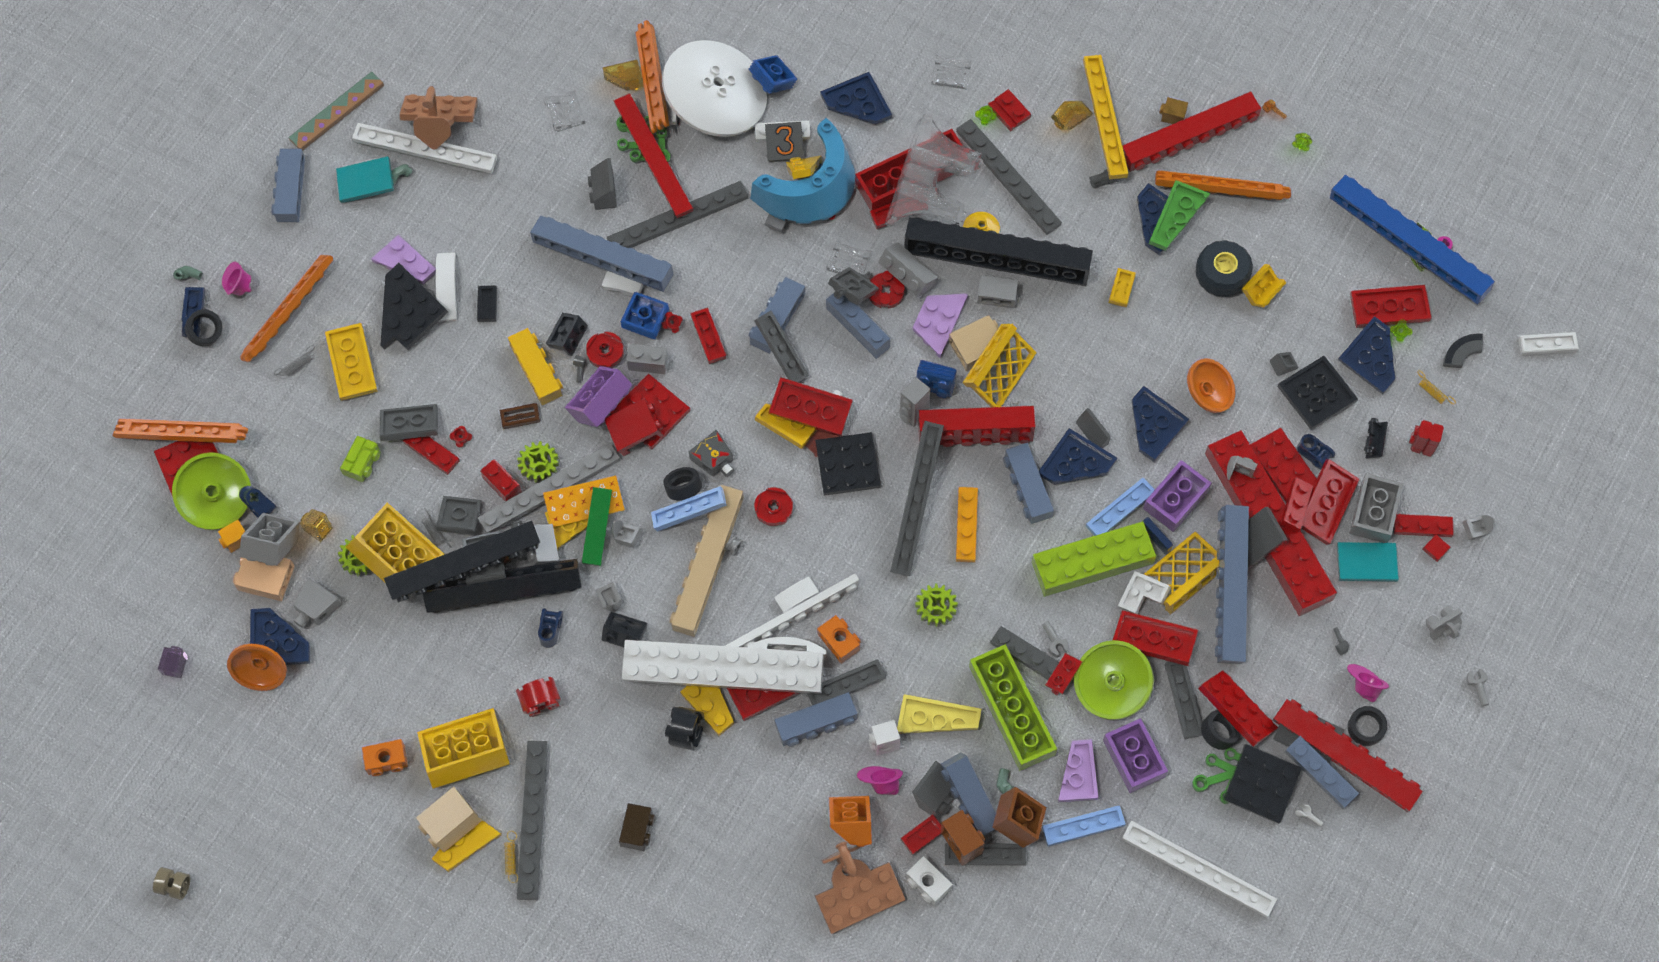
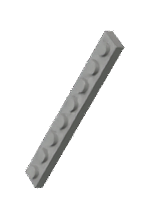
M611 443L477 517L486 533L495 532L545 503L544 492L578 485L619 462L620 457Z

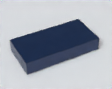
M1149 517L1145 518L1143 522L1149 538L1167 555L1171 552L1173 543Z

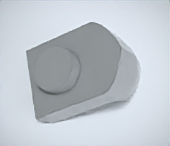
M1232 456L1227 466L1228 480H1230L1233 471L1252 478L1257 464L1246 457Z
M1482 515L1464 520L1462 523L1468 539L1471 540L1488 535L1494 528L1495 519L1489 515Z
M614 521L612 523V536L615 542L634 548L642 534L641 529L624 524L622 521Z
M614 582L596 590L605 610L616 611L619 609L622 599Z

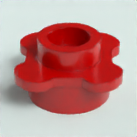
M667 312L665 314V321L661 324L662 328L677 333L683 318L672 312Z
M459 426L449 435L450 439L454 440L459 448L463 447L467 441L472 440V435L467 432L464 426Z

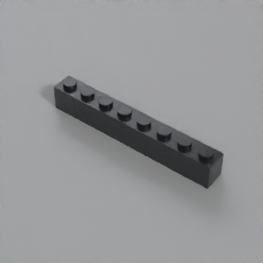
M529 521L385 577L384 580L392 600H397L399 603L409 599V594L416 593V595L427 592V587L432 585L435 588L446 584L445 580L453 578V581L465 577L463 573L471 571L472 574L483 570L482 566L490 564V566L501 563V559L508 556L509 559L515 558L520 555L519 552L526 549L527 552L533 551L538 548L537 545L541 542L533 522Z
M570 559L505 570L506 578L468 585L466 583V576L453 581V578L445 580V585L437 588L432 585L427 587V592L422 593L426 613H438L449 609L457 610L467 606L476 607L486 603L494 604L500 601L517 600L523 597L555 594L560 591H574L582 588L578 560Z

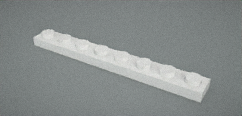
M357 123L352 137L353 142L492 174L497 160L495 154L443 143L433 150L416 136Z
M857 575L849 576L725 646L748 648V645L760 639L770 638L774 631L778 629L782 631L790 626L789 623L796 620L798 622L804 619L810 611H819L824 607L823 604L828 601L830 603L835 602L844 592L851 593L856 590L859 584Z
M1133 821L1130 822L1122 837V840L1266 918H1268L1277 898Z

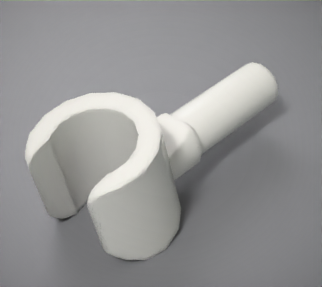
M1299 805L1302 807L1303 812L1296 810L1297 816L1308 817L1319 826H1322L1323 822L1311 813L1309 805Z

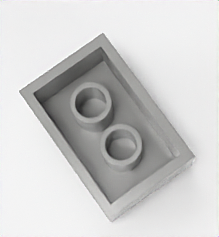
M1366 473L1361 482L1349 534L1388 543L1392 536L1404 483Z
M262 513L241 536L239 557L246 558L249 561L263 562L269 566H277L298 542L300 521Z

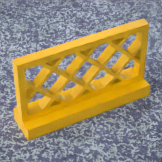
M1013 324L1000 325L962 382L966 387H971L990 407H1001L1037 353L1016 332L1017 328ZM1013 336L1016 341V347L1010 348V339ZM1025 348L1029 354L1026 359L1022 360L1021 349ZM1016 349L1017 360L1011 361L1010 350ZM1002 351H1006V362H1000ZM1011 363H1017L1018 371L1016 374H1012ZM1007 364V375L1002 376L1001 365ZM996 365L997 376L991 377L990 369ZM1008 377V386L1006 389H1003L1002 378ZM991 379H997L998 390H992ZM983 380H986L987 391H982L979 388ZM998 392V401L996 404L993 402L992 393Z
M1195 531L1144 573L1148 577L1158 576V581H1160V576L1172 577V585L1167 584L1172 589L1171 595L1163 603L1165 610L1170 615L1216 577L1217 568H1219L1217 551ZM1196 539L1201 544V549L1189 548V543ZM1177 553H1187L1186 560H1175V555ZM1189 553H1200V561H1189ZM1203 553H1211L1215 557L1211 561H1202ZM1164 564H1171L1172 572H1161V567ZM1175 565H1186V573L1174 572ZM1188 565H1200V570L1197 573H1188ZM1174 577H1186V582L1183 585H1174Z

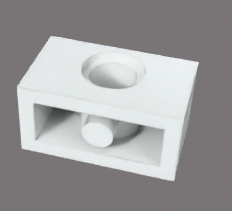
M895 720L871 727L868 741L871 751L875 750L877 756L900 749V736Z
M924 856L906 873L908 885L914 890L917 888L922 893L921 897L928 904L932 903L935 906L952 889L953 884ZM929 878L933 881V885L927 887L923 885L922 881Z

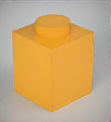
M239 520L218 531L221 536L218 539L224 549L228 547L231 553L240 548L241 536L245 532Z

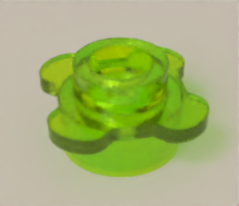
M986 105L975 112V117L980 119L982 125H987L989 121L996 119V114L993 113L990 106Z
M1307 133L1296 134V139L1292 145L1303 151H1309V145L1313 142L1311 137Z
M1401 319L1398 324L1390 327V332L1393 333L1398 342H1402L1407 335L1410 336L1412 334V329L1406 325L1404 319Z

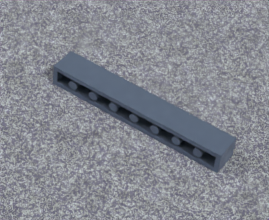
M540 215L530 231L533 243L664 292L674 275L672 265L665 260L661 261L649 254L639 253L633 248H626L614 241L610 242L599 235L594 236L583 229L579 230L567 223L557 222L551 217Z
M1225 505L1218 511L1220 529L1217 533V539L1220 541V548L1217 550L1219 568H1217L1216 577L1219 579V587L1216 589V598L1219 599L1216 608L1218 626L1215 629V637L1218 638V645L1215 647L1217 663L1242 664L1246 662L1249 506Z

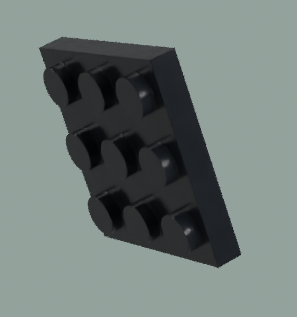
M1325 356L1320 357L1278 383L1277 386L1310 430H1313L1358 401L1356 395Z
M872 432L815 440L824 496L880 488Z
M1245 744L1223 800L1280 824L1302 767Z

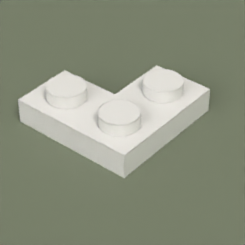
M1134 571L1118 606L1131 613L1138 614L1145 598L1163 605L1171 587Z

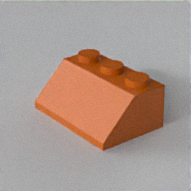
M869 796L829 797L830 828L850 845L858 847L872 845Z

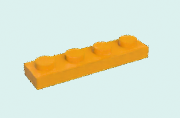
M958 488L956 562H975L978 488Z

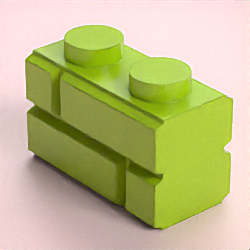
M356 436L340 467L342 474L360 482L368 478L372 472L371 466L373 462H376L380 457L381 452L379 451L378 444Z

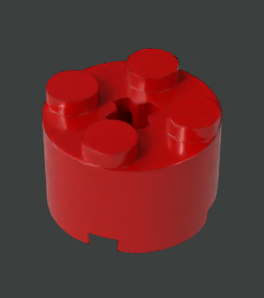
M548 677L549 681H544L541 678L524 684L521 691L516 689L524 714L534 717L541 714L540 710L545 708L553 710L559 707L561 698L553 677Z

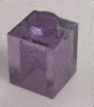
M164 647L158 666L159 672L165 676L182 678L188 656L180 647Z

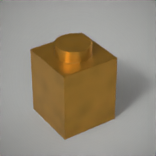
M1167 97L1166 104L1162 103L1159 114H1162L1161 121L1174 124L1184 120L1188 102Z

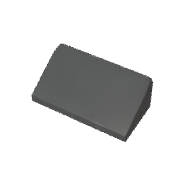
M1089 408L1085 409L1077 419L1076 424L1088 440L1104 448L1109 444L1111 436Z

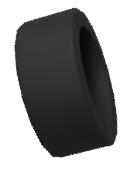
M207 309L197 310L192 313L185 325L186 336L192 343L198 346H209L215 343L223 330L222 321L219 316ZM200 317L209 318L215 325L214 334L205 339L196 336L192 327L196 319Z
M691 467L675 469L667 474L663 480L667 496L675 501H682L693 497L702 488L698 472ZM688 482V483H686V484H684V485L677 486V485L680 484V483Z
M1372 706L1358 708L1352 713L1348 721L1350 737L1362 746L1377 744L1382 740L1387 731L1385 715L1379 709ZM1369 715L1378 722L1379 730L1375 736L1365 737L1357 731L1356 721L1360 716Z
M1218 710L1211 712L1201 724L1203 738L1211 747L1218 750L1230 748L1241 735ZM1213 721H1217L1226 727L1229 739L1223 738L1216 733L1213 728Z

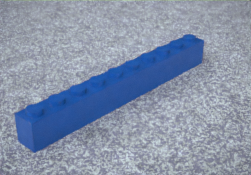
M1345 174L1331 189V200L1477 305L1492 290L1495 281L1490 275L1481 272L1473 263L1467 262L1459 253L1453 252L1445 243L1432 237L1428 231L1421 229L1413 220L1407 219L1399 210L1393 209L1385 200L1379 199L1371 190L1358 184L1354 178H1350Z

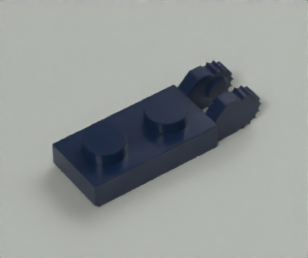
M204 287L185 288L181 318L183 337H187L185 333L187 319L192 313L204 308L206 291ZM202 317L196 319L193 323V332L198 337L200 336Z

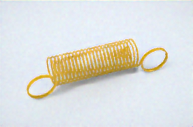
M1420 371L1424 375L1422 378L1425 380H1422L1418 385H1421V388L1426 392H1430V395L1442 404L1445 400L1444 398L1448 399V397L1439 389L1437 390L1436 386L1427 380L1425 374Z
M508 838L509 841L513 842L505 843L513 844V846L505 845L504 848H513V850L505 849V852L514 853H505V856L514 857H505V874L508 875L509 879V875H512L511 873L516 874V866L514 865L515 840Z

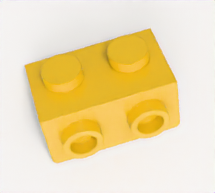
M1264 264L1242 288V291L1252 306L1265 307L1281 291L1286 281L1277 278L1271 266Z

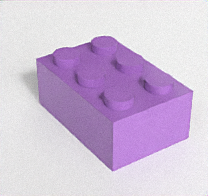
M600 366L565 406V409L578 423L598 427L605 421V417L609 412L617 407L620 399L628 394L632 384L620 370Z
M1180 460L1146 499L1143 509L1174 532L1209 492L1212 483L1184 461Z
M1141 718L1104 735L1103 742L1129 793L1166 778L1168 770Z

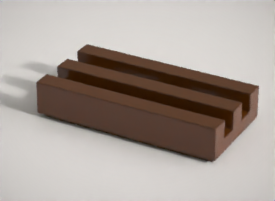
M537 403L499 410L503 430L540 423ZM534 410V412L520 413V414H516V415L508 416V417H505V416H504V415H508V414H513V413H518V412H524V411Z

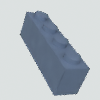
M280 149L279 156L276 157L278 172H275L274 176L276 188H273V198L275 203L271 206V213L275 216L277 222H299L305 156L302 149Z
M787 277L784 278L783 282L778 283L774 297L771 296L769 298L765 312L762 311L759 315L760 317L772 311L783 331L805 296V286ZM757 325L756 327L753 326L748 335L750 337V345L770 354L771 349Z
M834 293L826 299V309L875 359L890 348V338L858 305L850 302L845 296L836 299Z
M1028 443L1006 449L1003 462L1005 467L1010 469V480L1012 485L1017 487L1016 495L1018 501H1022L1024 505L1023 514L1025 518H1029L1031 524L1052 518L1054 510Z
M848 692L774 719L782 745L790 747L798 744L799 740L805 738L810 740L817 737L821 732L829 733L843 724L844 726L853 724L857 720V711Z
M1301 736L1285 750V753L1299 767H1302V770L1342 809L1359 794Z
M960 752L940 764L943 769L941 774L946 782L949 781L952 796L955 799L958 798L961 804L958 806L959 810H963L965 814L968 813L974 821L973 827L976 831L980 830L984 836L994 830L992 826L996 813L967 755Z

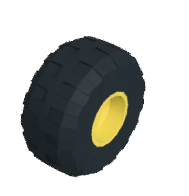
M1228 240L1212 242L1203 249L1197 259L1196 278L1201 287L1208 293L1219 297H1230L1240 293L1250 280L1253 270L1252 259L1247 250L1238 243Z

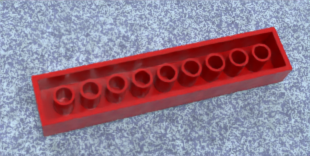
M1242 430L1208 445L1205 455L1234 505L1249 506V519L1264 507H1269L1288 540L1268 554L1265 559L1298 616H1302L1333 601L1337 592L1301 530L1296 533L1280 524L1285 503ZM1232 456H1239L1253 460L1257 466L1252 478L1233 471L1230 480H1228L1227 466Z

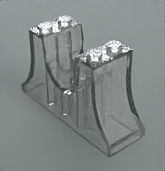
M924 114L918 120L885 225L892 227L898 222L908 220L909 217H919L927 221H940L943 224L959 225L960 222L964 221L966 215L964 211L965 205L956 199L944 196L938 188L937 178L941 172H950L960 177H970L977 170H980L983 163L981 159L982 153L963 147L947 138L938 129L933 117Z

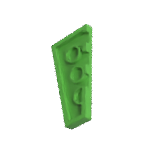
M1175 180L1149 244L1166 251L1208 199L1210 193Z

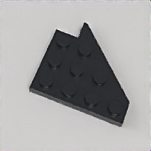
M399 262L385 275L380 343L384 350L395 339L409 350L448 313L446 308Z

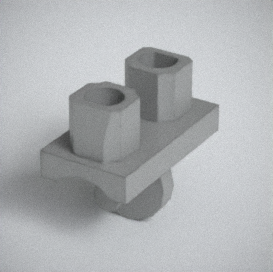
M1447 606L1441 611L1442 619L1438 620L1433 615L1427 618L1426 626L1430 630L1431 639L1434 641L1442 635L1445 638L1449 635L1453 639L1458 637L1457 630L1461 628L1462 611L1459 608L1453 610L1450 606Z

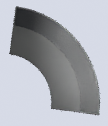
M1469 334L1456 340L1446 352L1443 366L1462 368L1463 362L1468 356L1481 353L1483 334Z

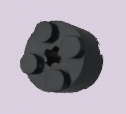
M680 706L673 707L671 711L672 720L665 729V737H668V743L671 746L694 751V747H698L702 737L704 726H700L701 720H704V713Z

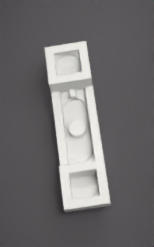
M455 252L438 253L436 257V300L448 311L438 322L457 321Z
M793 637L767 638L748 645V648L823 652L824 660L827 658L826 650L810 641Z

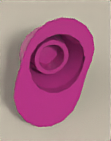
M238 262L230 263L222 277V286L228 295L242 296L245 292L252 291L250 287L251 276L243 270Z
M1349 664L1347 666L1348 672L1355 678V691L1370 702H1375L1382 690L1389 688L1387 682L1380 679L1369 669L1357 664Z
M869 766L859 770L857 778L860 781L870 783L877 794L896 795L899 793V778L902 777L903 772L900 769Z

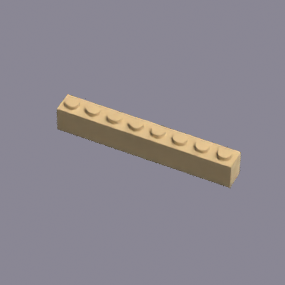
M721 485V487L724 489L727 506L708 512V523L703 525L701 531L702 540L697 542L695 547L696 557L690 561L688 568L690 571L689 576L684 578L682 588H684L683 593L678 595L676 600L677 610L672 612L669 621L673 631L692 637L696 635L725 553V546L730 539L744 499L743 491Z

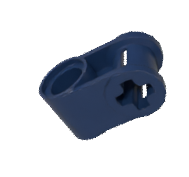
M1312 434L1302 436L1297 445L1299 454L1320 470L1325 460L1335 456L1332 448L1325 445ZM1304 443H1309L1311 448H1307Z
M244 486L239 492L241 501L246 504L257 518L262 513L271 514L277 508L260 490L251 486Z
M546 608L542 609L538 637L543 647L551 648L556 644L559 629L562 625L563 611L554 612L547 611ZM545 634H552L548 639L543 638Z

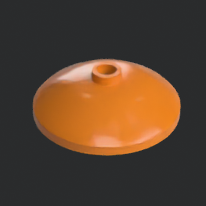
M1208 358L1200 359L1191 365L1187 375V384L1195 402L1206 411L1212 413H1221L1229 409L1235 399V385L1227 369L1219 362Z
M260 644L238 646L230 653L227 660V669L232 678L240 685L252 690L267 691L275 689L283 683L287 674V667L283 658L273 649Z

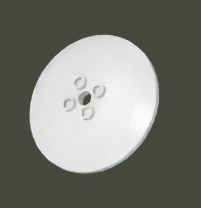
M701 40L681 46L669 57L662 74L664 95L675 114L692 128L713 136L729 137L750 130L760 120L765 111L767 93L763 90L762 85L752 77V73L748 69L753 62L737 49L716 41ZM713 81L720 82L721 86H716Z

